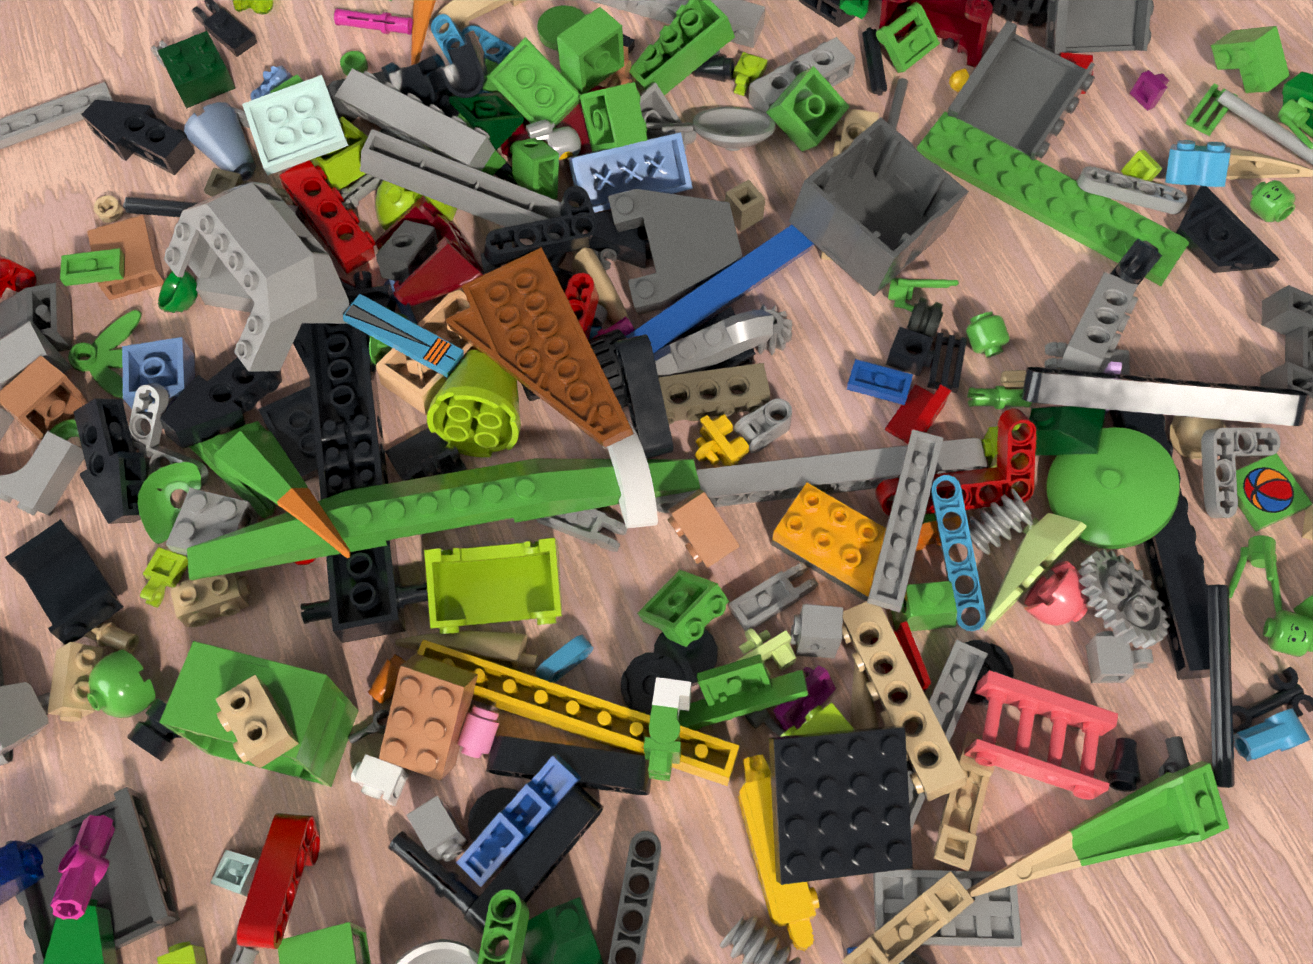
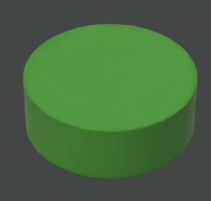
M359 51L347 52L340 59L342 71L346 76H348L352 68L361 73L368 70L366 57Z

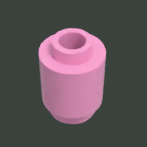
M473 705L471 713L466 715L457 742L459 746L463 747L461 753L479 759L482 753H490L499 726V722H497L499 713Z

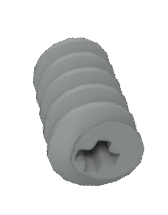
M1012 489L1013 500L1006 495L1001 496L1003 507L995 502L991 503L992 514L982 509L980 511L981 522L974 517L969 518L972 527L969 529L971 541L978 550L987 555L990 554L989 542L996 547H1000V535L1008 540L1012 539L1010 528L1021 533V521L1030 526L1033 525L1032 513L1014 489Z
M755 916L746 921L742 917L720 943L722 949L731 944L734 945L730 954L733 959L744 954L742 964H800L801 962L799 957L789 962L787 961L790 952L788 946L779 951L776 950L779 941L777 936L768 941L765 940L768 931L766 926L755 931L754 927L758 919Z

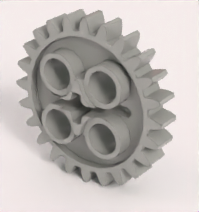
M1103 549L1100 552H1094L1080 564L1082 568L1078 572L1082 578L1079 579V583L1086 587L1081 592L1090 598L1087 605L1095 607L1097 611L1094 616L1096 618H1103L1104 627H1111L1114 637L1117 638L1122 635L1125 644L1132 642L1135 648L1142 646L1144 649L1149 646L1152 647L1164 639L1163 637L1168 634L1166 628L1169 627L1168 622L1165 620L1169 616L1161 609L1165 604L1156 597L1159 595V592L1151 589V580H1145L1143 578V571H1136L1132 561L1126 563L1123 555L1117 557L1114 551L1111 550L1107 553Z

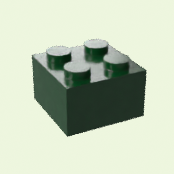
M208 31L157 50L186 109L236 89Z

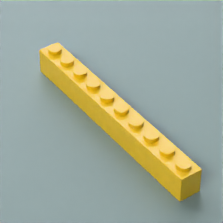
M424 639L422 640L417 654L478 674L472 697L473 700L631 754L645 756V737L650 738V715ZM680 726V764L672 763V768L728 786L738 755L739 745Z

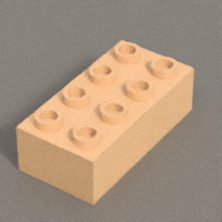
M461 290L449 293L417 324L464 350L462 359L468 351L477 350L451 330L446 322L447 318L471 307L465 293ZM394 348L376 364L381 385L424 415L428 414L431 401L448 379Z

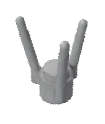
M690 122L678 124L646 123L647 129H658L668 132V134L681 132L685 151L686 145L692 144L696 139V131Z

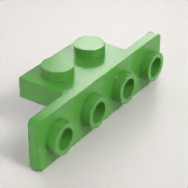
M761 654L697 673L698 684L705 699L690 703L689 711L680 710L678 722L680 726L698 730L702 727L731 720L748 713L762 711L775 705L795 701L808 695L804 673L802 670H798L770 679Z

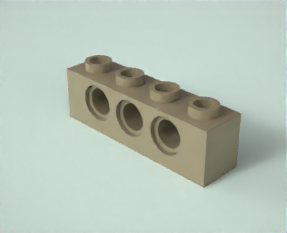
M764 363L659 377L669 425L681 420L699 421L706 415L721 416L725 414L728 417L737 412L747 411L752 413L770 400V390ZM740 390L743 393L737 395L733 394L731 391ZM710 394L714 397L706 399L703 398L702 395ZM676 398H681L684 401L681 403H675L672 400Z

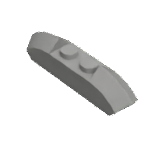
M764 310L740 313L658 350L653 354L658 377L700 372L767 342L773 335L774 315Z

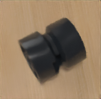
M157 698L145 713L147 720L145 722H138L127 738L163 762L175 747L174 738L182 737L159 723L167 704Z

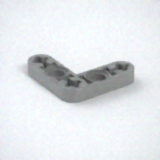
M157 383L140 386L135 393L129 430L135 452L139 449V452H144L145 457L152 456L151 459L145 458L146 474L150 475L162 468L161 459L166 457L171 464L180 462L194 463L201 474V486L205 485L209 473L203 463L159 446L163 428L159 418L167 410V390ZM149 393H151V396L155 398L154 403H152L153 400L149 397ZM143 418L147 419L151 425L149 434L144 433L141 429Z
M1215 428L1204 432L1201 439L1204 505L1207 514L1211 518H1230L1237 511L1235 457L1276 454L1280 448V437L1277 431L1272 428ZM1239 435L1244 440L1243 449H1240L1238 444ZM1257 439L1264 440L1265 444L1257 445ZM1218 466L1221 467L1223 472L1221 481L1218 480L1216 475Z

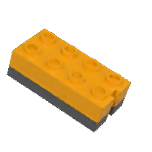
M806 482L775 528L771 545L797 561L804 563L807 567L862 600L867 601L886 528Z

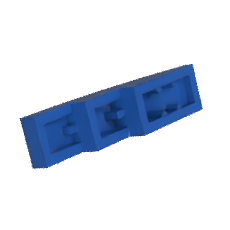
M558 754L553 755L536 776L525 784L507 807L497 814L456 863L482 887L580 780L581 776Z

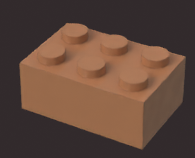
M419 654L413 655L404 662L399 669L378 759L441 781L456 765L460 749L457 742L466 715L469 713L478 674Z

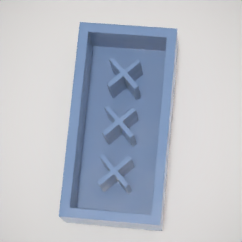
M681 132L568 158L574 186L582 187L587 191L594 213L611 209L608 196L633 189L669 194L693 189Z

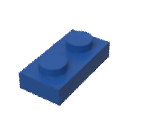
M855 359L846 390L905 405L913 374Z

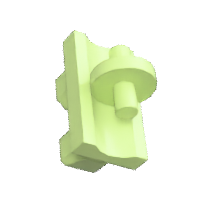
M752 628L745 631L747 641L740 645L739 648L743 654L749 653L737 661L761 654L764 663L773 658L781 671L795 663L796 657L790 646L792 638L787 630L769 641L767 640L771 638L768 630H764L760 634H757Z

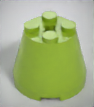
M478 350L468 351L431 401L427 414L429 430L431 433L436 432L442 439L448 442L447 446L449 448L455 446L460 454L467 456L491 457L492 452L512 449L518 440L521 428L517 380L484 353Z

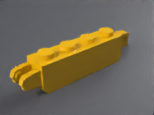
M763 754L743 759L745 783L739 791L738 801L770 922L778 927L786 926L793 948L795 947L796 951L805 952L808 947L813 945L815 940L813 939L814 935H812L813 929L810 919L816 916L815 909L820 908L815 888H809L807 882L784 885L776 882L770 769Z

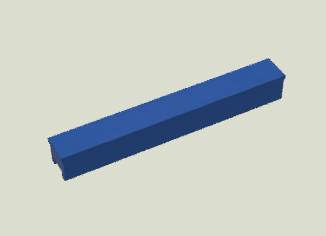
M790 225L626 337L631 338L647 334L654 354L658 350L678 341L810 251L815 244L797 228Z

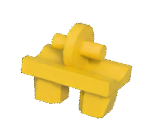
M723 414L711 420L706 415L700 419V423L703 426L699 431L702 437L695 441L699 446L695 453L699 462L709 460L712 465H716L719 461L724 466L738 465V461L749 453V445L741 436L731 442L727 441L724 436L733 431V425L728 417Z

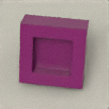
M1150 70L1141 73L1130 94L1148 111L1155 108L1168 88L1166 85L1169 79L1163 73L1154 75Z

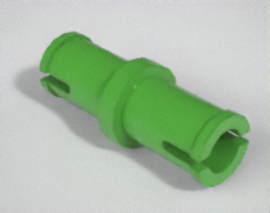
M996 386L995 388L970 387L967 398H972V400H968L969 407L994 406L995 409H1004V407L1029 408L1032 402L1022 399L1023 389H1005L1004 386Z

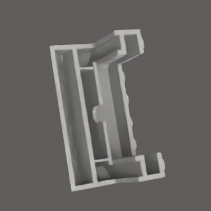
M250 182L223 191L182 211L180 219L175 225L169 247L165 251L164 260L177 277H183L186 267L189 265L198 278H209L216 259L219 257L251 297L255 305L234 350L236 356L249 372L280 371L302 323L348 324L343 321V314L349 308V300L330 255L270 184Z

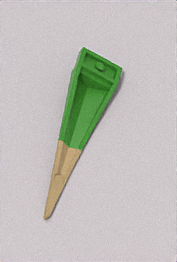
M1199 761L1175 773L1167 772L968 888L966 891L971 897H975L1082 866L1158 849L1200 842L1229 829L1210 763Z

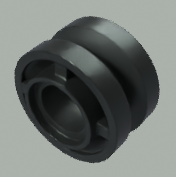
M920 297L918 304L915 303L907 329L929 337H935L944 313L941 311L943 304L935 302L932 306H929L928 299Z

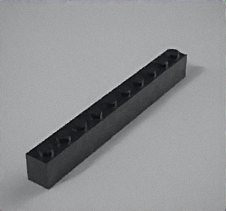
M1110 410L1114 427L1132 429L1148 435L1160 443L1172 457L1173 446L1166 437L1165 417L1163 414ZM1177 469V471H1178V476H1179V488H1180L1181 477H1180V472H1179V470ZM1181 488L1178 504L1170 521L1158 534L1143 542L1154 588L1159 592L1157 598L1165 604L1161 609L1169 616L1165 619L1169 624V627L1166 628L1168 632L1167 639L1178 680L1210 677L1209 585L1206 584L1203 573L1204 560L1198 554L1195 543L1196 531L1194 526L1190 525L1188 518V501L1182 495Z

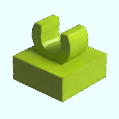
M1139 150L1121 172L1123 175L1151 182L1163 168L1145 150Z

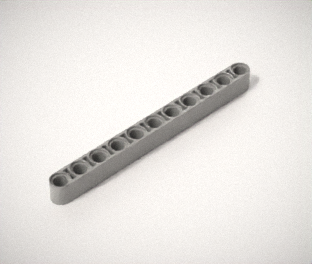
M966 438L942 442L935 474L988 468L981 440L978 438ZM908 445L699 469L696 471L700 489L706 493L714 507L796 498L806 482L826 494L875 489L884 480L900 477ZM695 491L655 498L657 511L670 513L668 509Z

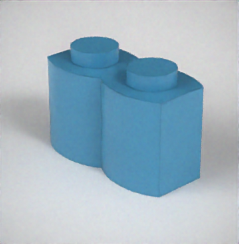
M1179 140L1177 144H1172L1170 148L1165 183L1225 187L1231 148L1225 147L1226 144L1223 142H1208L1207 146L1195 145V141Z

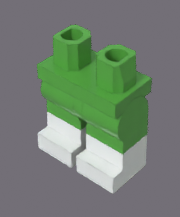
M656 677L649 723L650 738L645 737L644 742L645 760H649L648 772L650 779L670 781L672 763L680 764L679 711H689L691 682Z

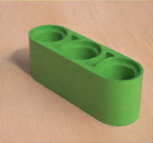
M501 890L491 898L477 964L521 963L529 920V908L514 891ZM510 903H516L515 913L508 918H503L504 908ZM509 940V947L505 954L496 956L495 949L499 942Z

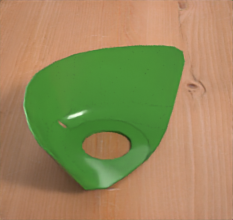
M180 462L158 469L149 475L139 491L138 509L140 518L149 537L157 544H161L169 538L181 510L172 505L170 500L172 492L176 489H182L188 493L190 488L201 490V474L194 463Z

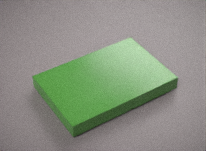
M526 37L487 76L495 87L531 124L541 120H548L549 122H554L555 128L581 102L579 96L581 94Z

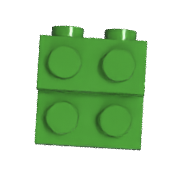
M679 570L637 614L643 622L662 630L667 639L687 647L690 642L698 640L703 635L705 626L712 619L724 613L729 600L717 583Z

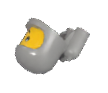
M541 120L526 125L528 136L531 139L545 140L546 144L559 153V160L579 154L581 141L578 133L573 128L567 126L553 129L555 126L554 122H549L548 120Z

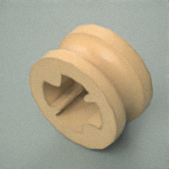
M110 195L100 197L94 204V212L106 223L119 220L124 212L118 200Z

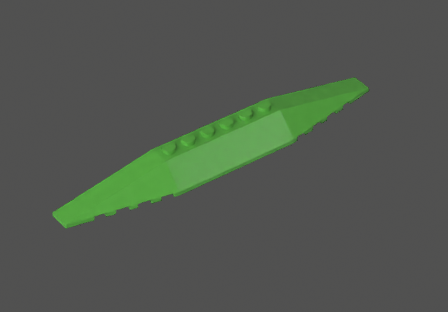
M534 458L348 490L322 499L318 503L350 549V552L387 546V540L510 518H514V523L617 505L619 504L621 491L611 459ZM647 459L655 498L700 489L694 459ZM286 512L187 548L188 573L190 580L341 553L293 515Z

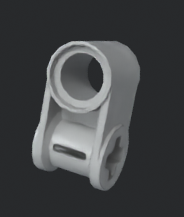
M773 399L756 411L742 417L733 429L747 441L750 452L756 453L789 431L792 407L784 399ZM775 414H780L785 418L782 420H775L771 416Z

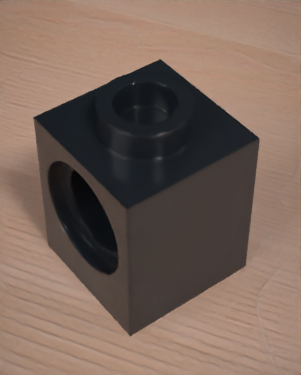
M899 327L886 365L920 376L923 366L929 368L935 351L931 350L930 347L934 338ZM908 351H914L917 354H911Z

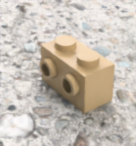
M256 675L215 699L221 709L220 712L216 713L217 717L227 732L233 731L238 740L233 744V747L244 763L250 761L260 769L299 744L267 685Z

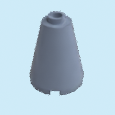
M216 102L204 106V113L198 117L194 113L185 124L184 132L188 140L220 169L239 173L242 180L247 181L253 176L256 165L235 110L226 102Z

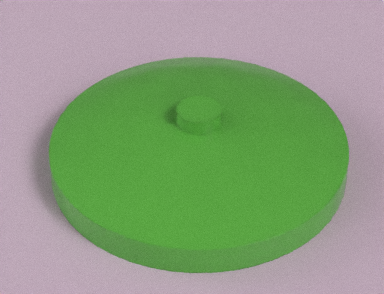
M1102 428L1098 454L1057 455L1047 477V498L1052 513L1083 522L1087 527L1077 540L1098 548L1121 549L1149 540L1167 525L1176 510L1179 500V476L1170 454L1153 438L1127 428Z

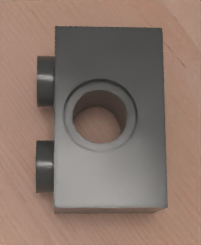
M405 220L376 254L382 278L404 282L438 249L436 246L438 238L435 227Z

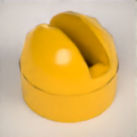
M963 68L952 73L949 78V85L953 90L960 92L969 78L967 69Z

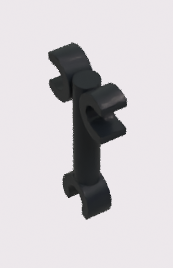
M1292 667L1282 671L1287 683L1281 681L1277 674L1268 678L1270 686L1279 692L1245 708L1233 706V715L1238 716L1241 720V724L1233 729L1234 733L1248 729L1253 719L1287 704V710L1294 709L1298 718L1303 715L1299 709V703L1303 704L1308 712L1313 711V698L1304 694L1303 688L1297 684L1298 674Z

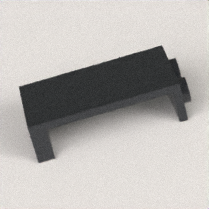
M61 519L5 557L9 565L24 577L52 623V626L48 628L50 633L65 645L81 639L89 631L111 618L113 614L124 607L78 536Z

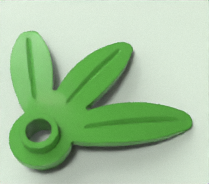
M134 310L125 314L104 330L92 345L88 343L74 345L68 355L70 365L78 371H90L91 376L103 390L123 399V378L108 367L123 368L122 349H112L120 345L132 334L142 317V313ZM84 356L89 357L88 360H79Z

